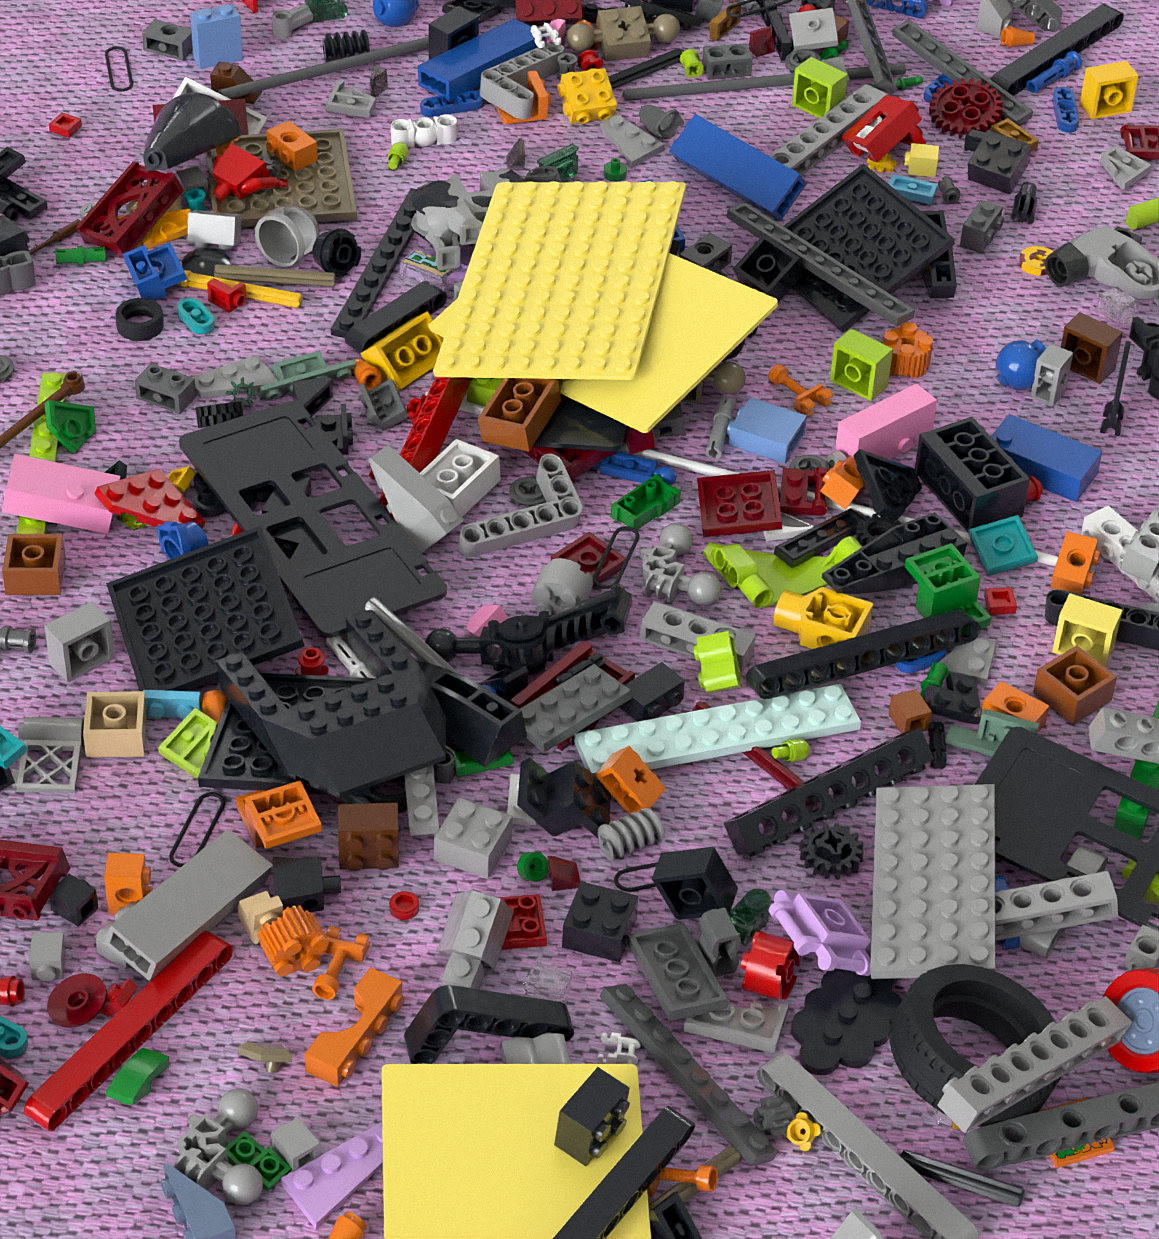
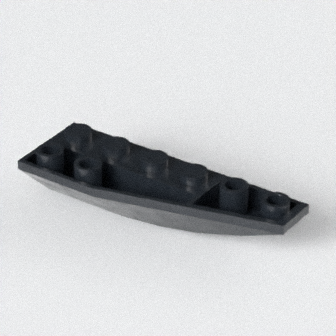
M934 512L892 527L822 573L821 578L837 593L845 594L872 593L902 588L918 583L905 568V560L907 558L951 543L964 557L967 542Z
M416 661L446 716V742L480 765L487 767L527 736L522 710L465 676L440 666Z

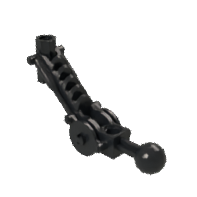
M613 583L611 584V590L581 601L574 608L549 617V611L544 610L539 612V616H514L502 623H499L497 620H491L488 622V627H483L480 637L457 638L452 631L440 628L433 630L425 639V643L446 662H450L457 654H480L481 665H493L495 671L526 666L528 675H533L544 670L548 665L547 661H553L554 651L579 641H589L606 633L608 635L623 633L632 605V594L627 592L625 588H621L620 584Z

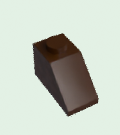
M218 62L210 73L211 90L219 93L220 89L254 81L240 66L228 62ZM262 91L235 97L231 100L245 99V103L254 104Z

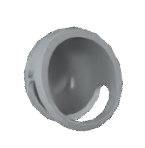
M293 205L281 206L271 210L258 221L255 227V239L259 249L269 261L281 267L292 266L300 262L303 256L312 251L314 242L319 236V225L315 215L306 208Z

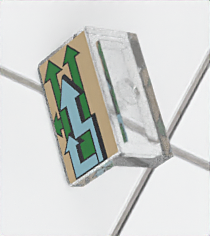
M415 250L401 260L399 282L415 287L423 281H428L446 292L447 277L456 271V268L440 271L436 265V257Z

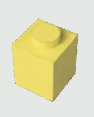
M911 143V150L906 152L904 166H909L908 175L936 177L939 146Z

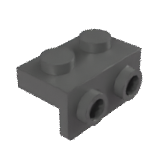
M392 379L387 380L370 391L364 383L359 385L362 392L359 398L364 407L369 409L366 411V415L372 425L377 423L383 431L409 417L398 388Z

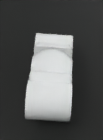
M453 115L434 116L433 120L422 117L413 123L411 119H397L391 123L392 145L396 142H402L407 147L415 148V144L427 147L435 141L437 145L452 144L457 140V119Z

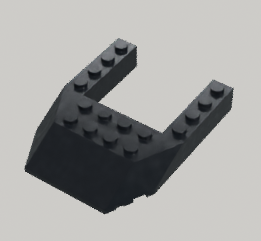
M371 609L360 611L355 615L346 617L345 620L348 646L377 679L363 684H356L351 688L327 694L322 698L304 702L289 709L286 708L243 652L230 654L225 658L216 660L220 689L285 774L295 780L299 777L308 780L311 787L325 790L328 794L338 798L446 760V716L419 664Z

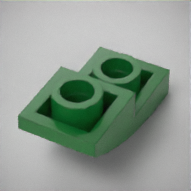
M146 1048L140 1049L117 1073L106 1090V1096L119 1100L123 1104L134 1105L151 1092V1080L169 1068V1056Z
M245 1130L224 1147L227 1150L229 1164L234 1166L246 1163L254 1166L262 1175L263 1189L267 1191L292 1169L271 1147L264 1149Z

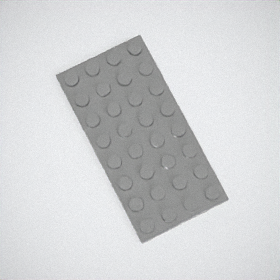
M995 785L877 788L871 979L918 978L928 970L951 964L980 966L996 972Z

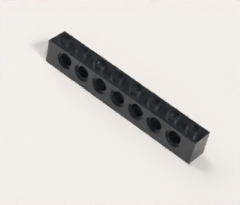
M921 728L908 730L723 822L736 853L738 855L748 853L752 857L766 850L764 846L770 842L776 845L789 839L788 833L794 830L796 833L811 828V822L816 819L823 821L836 815L835 809L842 807V809L850 808L858 804L857 798L863 795L865 798L876 795L877 788H880L886 783L888 786L895 785L904 780L902 775L908 772L910 775L925 770V764L934 760V757ZM898 754L900 755L901 763L897 760ZM875 765L878 767V776L875 773ZM852 776H853V777L855 778V780H856V786H855V787H854L853 784H852ZM829 788H831L833 791L832 799L829 795ZM806 799L810 802V810L806 808ZM783 811H785V813L787 814L786 823L784 822L782 817ZM760 822L764 827L763 835L759 831Z

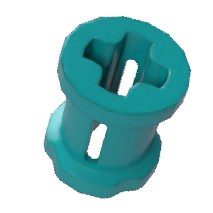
M193 188L184 193L187 209H190V211H207L204 207L206 193L202 189Z

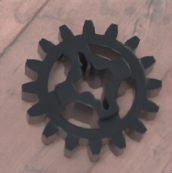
M825 822L822 829L814 825L812 826V833L805 831L804 839L800 841V860L805 861L804 867L806 869L814 868L813 875L815 876L822 872L824 873V879H828L830 874H833L838 880L841 873L849 877L851 876L852 869L858 871L860 862L863 861V842L858 841V833L849 834L850 827L848 826L842 830L839 829V823L829 827Z

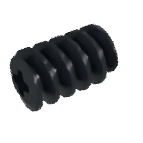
M354 30L351 33V37L347 31H344L342 38L339 32H335L333 39L330 33H326L325 38L322 40L325 62H328L329 55L332 56L333 60H337L338 54L342 58H346L347 53L350 56H354L356 52L362 54L370 51L369 38L365 30H361L360 36Z

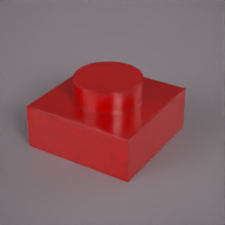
M63 112L49 123L50 132L70 138L82 127L81 118Z
M1012 587L985 588L984 598L989 615L1016 614L1017 603Z
M130 978L119 984L113 983L107 988V1000L101 1012L107 1017L119 1012L130 1001L138 985Z

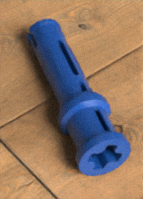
M1070 51L1063 59L1055 60L1052 67L1027 81L1026 87L1028 91L1037 93L1059 77L1065 78L1072 70L1080 69L1082 67L1081 56L1075 51Z

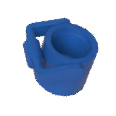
M166 521L163 525L157 526L161 551L163 554H166L169 560L209 545L204 531L195 522L189 521L186 524H179L176 521Z

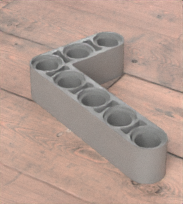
M547 43L544 48L538 47L483 71L480 82V96L515 118H530L534 94L525 88L527 86L528 72L537 71L540 79L559 72L557 57L564 53V46Z
M546 454L542 456L539 462L536 480L546 503L465 525L461 529L458 542L460 554L465 557H474L576 528L579 524L583 506L560 457L554 454Z

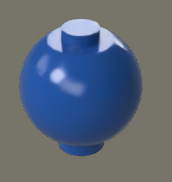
M373 0L375 17L380 23L390 27H400L408 24L419 6L418 0Z
M1038 339L1032 343H1028L1025 340H1017L1005 345L996 359L995 367L998 373L996 379L1004 388L1007 386L1014 390L1032 388L1035 380L1037 359L1046 350V347Z

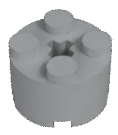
M556 558L552 559L547 565L545 563L532 590V599L537 606L536 611L538 613L544 610L549 611L550 616L551 613L558 614L574 608L581 601L588 599L593 587V578L587 571V574L580 570L581 565L567 559Z

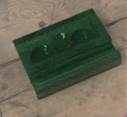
M572 143L538 159L537 163L539 167H556L562 182L578 174V155H576V151L579 150V147Z

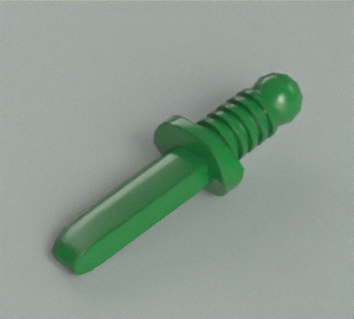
M843 40L838 43V46L826 47L825 51L819 54L820 59L826 60L831 56L833 58L838 57L839 53L848 47V42Z
M900 76L898 80L894 81L896 87L906 90L907 86L922 84L923 78L921 76H914L903 79Z

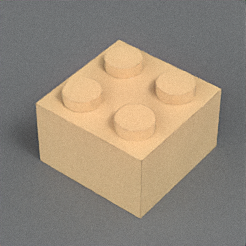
M145 691L87 692L83 731L86 758L144 757L147 722Z

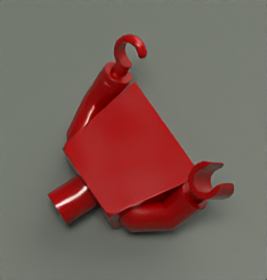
M232 143L224 155H219L215 158L212 174L218 186L213 191V195L220 201H224L230 193L239 199H245L249 194L261 189H272L277 186L285 188L288 186V182L285 179L280 178L278 180L276 177H270L271 175L264 161Z

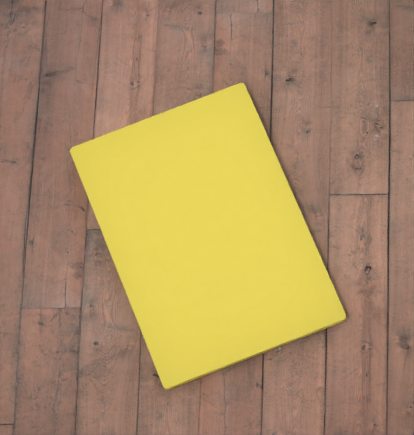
M675 181L498 183L491 198L433 369L434 376L634 379L685 196L686 184Z
M669 253L636 377L632 380L558 379L560 393L642 433H647L778 307V301L776 298ZM457 299L429 324L431 332L445 337Z
M385 1064L381 1072L384 1239H553L643 1133L638 1069L636 1065ZM599 1067L630 1087L627 1100L630 1105L624 1116L627 1122L618 1136L612 1135L607 1141L608 1145L604 1153L598 1159L594 1157L587 1166H584L554 1145L559 1111L593 1071ZM647 1190L606 1239H651Z

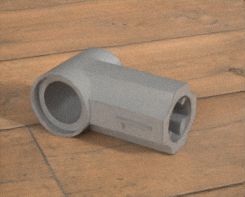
M302 4L289 11H274L272 14L273 36L278 39H287L292 36L293 30L312 21L313 13L310 11L309 6Z

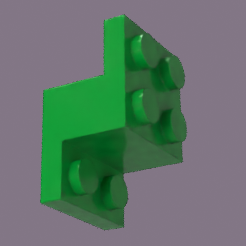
M952 543L905 560V568L919 583L915 608L924 618L955 609H962L980 624V628L990 626V615L977 601L981 577Z

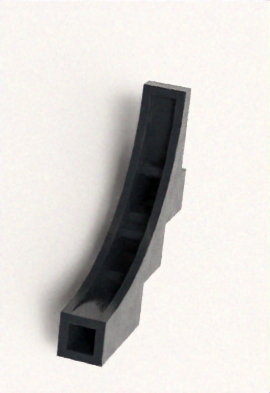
M302 474L293 477L306 496L310 497L311 476ZM276 488L263 507L262 514L288 506V503ZM294 522L270 530L271 532H277L275 542L293 564L326 554L302 522Z

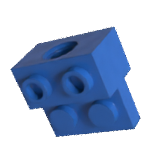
M170 242L150 251L143 245L122 254L141 298L156 301L167 296L166 288L187 280L186 274Z

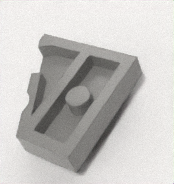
M976 638L970 643L957 646L939 661L948 667L946 677L952 671L976 678V684L986 686L996 641Z

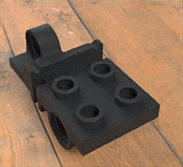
M1137 316L1132 320L1129 338L1144 351L1141 366L1138 367L1136 374L1138 376L1142 375L1143 381L1150 379L1148 392L1152 397L1159 399V325L1156 323H1145Z

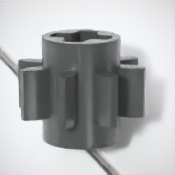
M769 1096L761 1098V1107H756L753 1112L754 1122L758 1130L765 1131L766 1136L772 1135L774 1137L786 1134L785 1126L790 1125V1122L793 1120V1111L790 1104L782 1101V1097Z

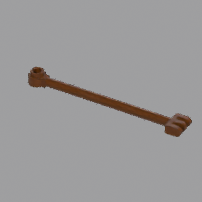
M76 371L68 372L59 390L0 435V449L45 414V402L48 400L60 402L66 396L70 397L71 395L81 393L85 389L83 376H80Z

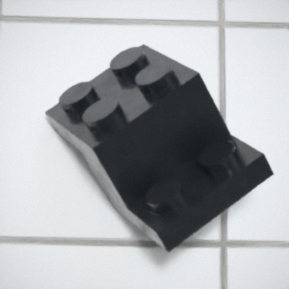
M530 757L521 761L517 806L552 836H558L582 824L598 838V828L603 824L609 825L610 802L612 796L605 786L576 760L550 773H547L542 766H539Z

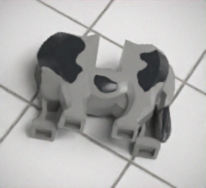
M502 168L494 172L480 171L479 192L468 193L457 174L452 175L447 180L431 181L414 191L411 197V204L416 209V213L412 218L411 227L413 232L433 245L436 251L438 270L453 269L460 266L459 242L461 245L477 243L496 185L501 182H528L526 179L513 170Z

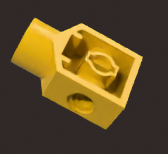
M824 587L806 596L784 590L775 609L773 625L797 633L800 645L815 649L867 634L871 624L873 603L843 593H837Z

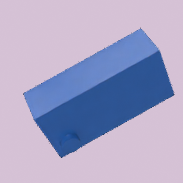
M1008 414L991 436L998 442L1005 453L1012 457L1017 466L1028 477H1035L1036 480L1041 482L1043 489L1077 502L1098 474L1102 456L1101 450L1011 414Z

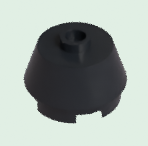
M340 228L319 235L314 242L312 253L314 261L325 272L334 273L335 277L348 275L347 272L353 266H358L361 259V247L357 246L354 234Z

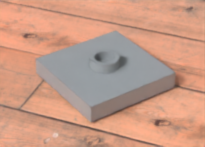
M833 8L789 14L794 51L838 46Z

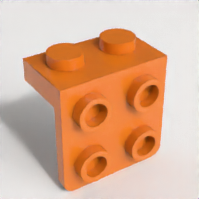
M537 71L528 72L527 89L534 94L531 117L528 119H518L496 106L504 124L548 118V106L551 105V96L549 92H546L544 80L540 79Z

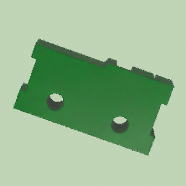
M655 474L611 504L610 517L615 521H620L626 526L638 530L655 517L659 518L680 503L681 490L675 486L671 487L663 481V478Z

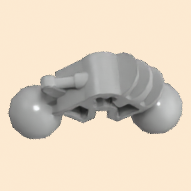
M671 523L661 531L659 538L661 546L655 545L652 550L640 549L639 555L643 560V586L645 587L644 592L646 596L656 593L657 599L662 600L668 597V602L672 603L680 590L688 592L692 602L699 606L712 605L720 598L722 588L716 576L709 572L698 573L692 578L684 576V564L677 562L676 556L685 554L691 549L693 542L691 531L687 526L682 523Z
M240 1088L232 1089L225 1093L219 1101L218 1116L214 1120L206 1115L202 1118L196 1114L190 1115L188 1117L189 1130L178 1140L180 1156L174 1165L175 1169L205 1190L211 1188L219 1180L222 1182L223 1194L231 1203L239 1206L251 1204L257 1200L263 1188V1178L254 1166L246 1163L232 1166L229 1164L227 1150L224 1148L228 1145L226 1134L232 1128H246L257 1117L259 1106L251 1092Z

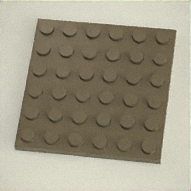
M344 130L304 131L317 141L318 161L297 171H294L267 150V134L239 136L238 142L235 143L236 146L257 158L263 155L264 158L272 157L273 160H277L280 166V174L276 179L283 178L288 182V186L285 188L277 186L272 189H261L249 194L245 199H239L230 193L224 201H220L213 195V191L218 186L212 174L217 153L216 148L207 151L212 211L242 214L241 227L256 226L265 214L277 207L286 205L306 208L315 215L317 222L357 220V208Z

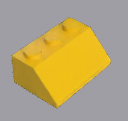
M427 311L411 319L360 354L366 363L379 369L382 380L392 379L397 388L401 390L434 368L444 338L430 331L429 324L433 320Z

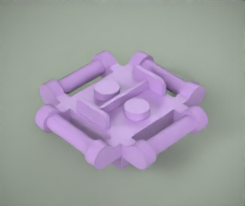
M778 890L775 893L774 903L769 907V913L774 920H778L793 940V947L799 955L804 956L810 952L816 953L821 970L832 971L834 969L856 971L858 975L868 976L871 974V945H868L871 940L842 900L801 893L792 895L790 891Z

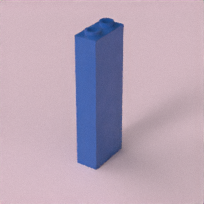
M517 19L509 20L418 65V85L438 96L443 95L448 101L457 98V95L462 92L471 91L479 87L483 71L538 48L534 42L535 37L531 33V26Z
M697 114L687 122L685 129L678 139L673 142L669 153L678 162L778 221L783 219L807 185L799 173Z

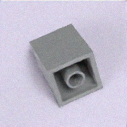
M474 890L457 893L437 952L451 956L452 952L481 960L482 966L495 969L514 912L500 898Z

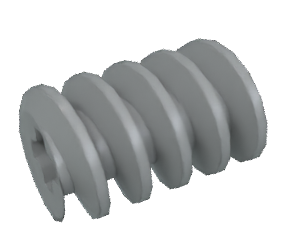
M642 808L639 812H633L629 816L621 817L619 821L613 820L609 825L603 824L598 828L599 846L609 861L614 860L613 852L619 858L623 857V847L631 854L634 852V844L638 849L644 848V839L648 845H653L655 837L659 841H663L665 838L664 829L659 818L649 808Z

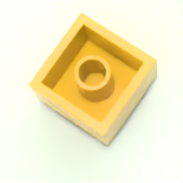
M1127 61L1088 67L1085 70L1079 105L1091 119L1132 112L1139 75Z

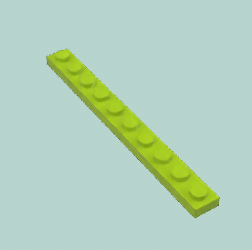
M42 373L37 406L61 388L60 385L63 384V379L67 373ZM44 414L34 422L29 457L56 462L59 441L47 428L46 414ZM20 516L17 534H46L48 522Z

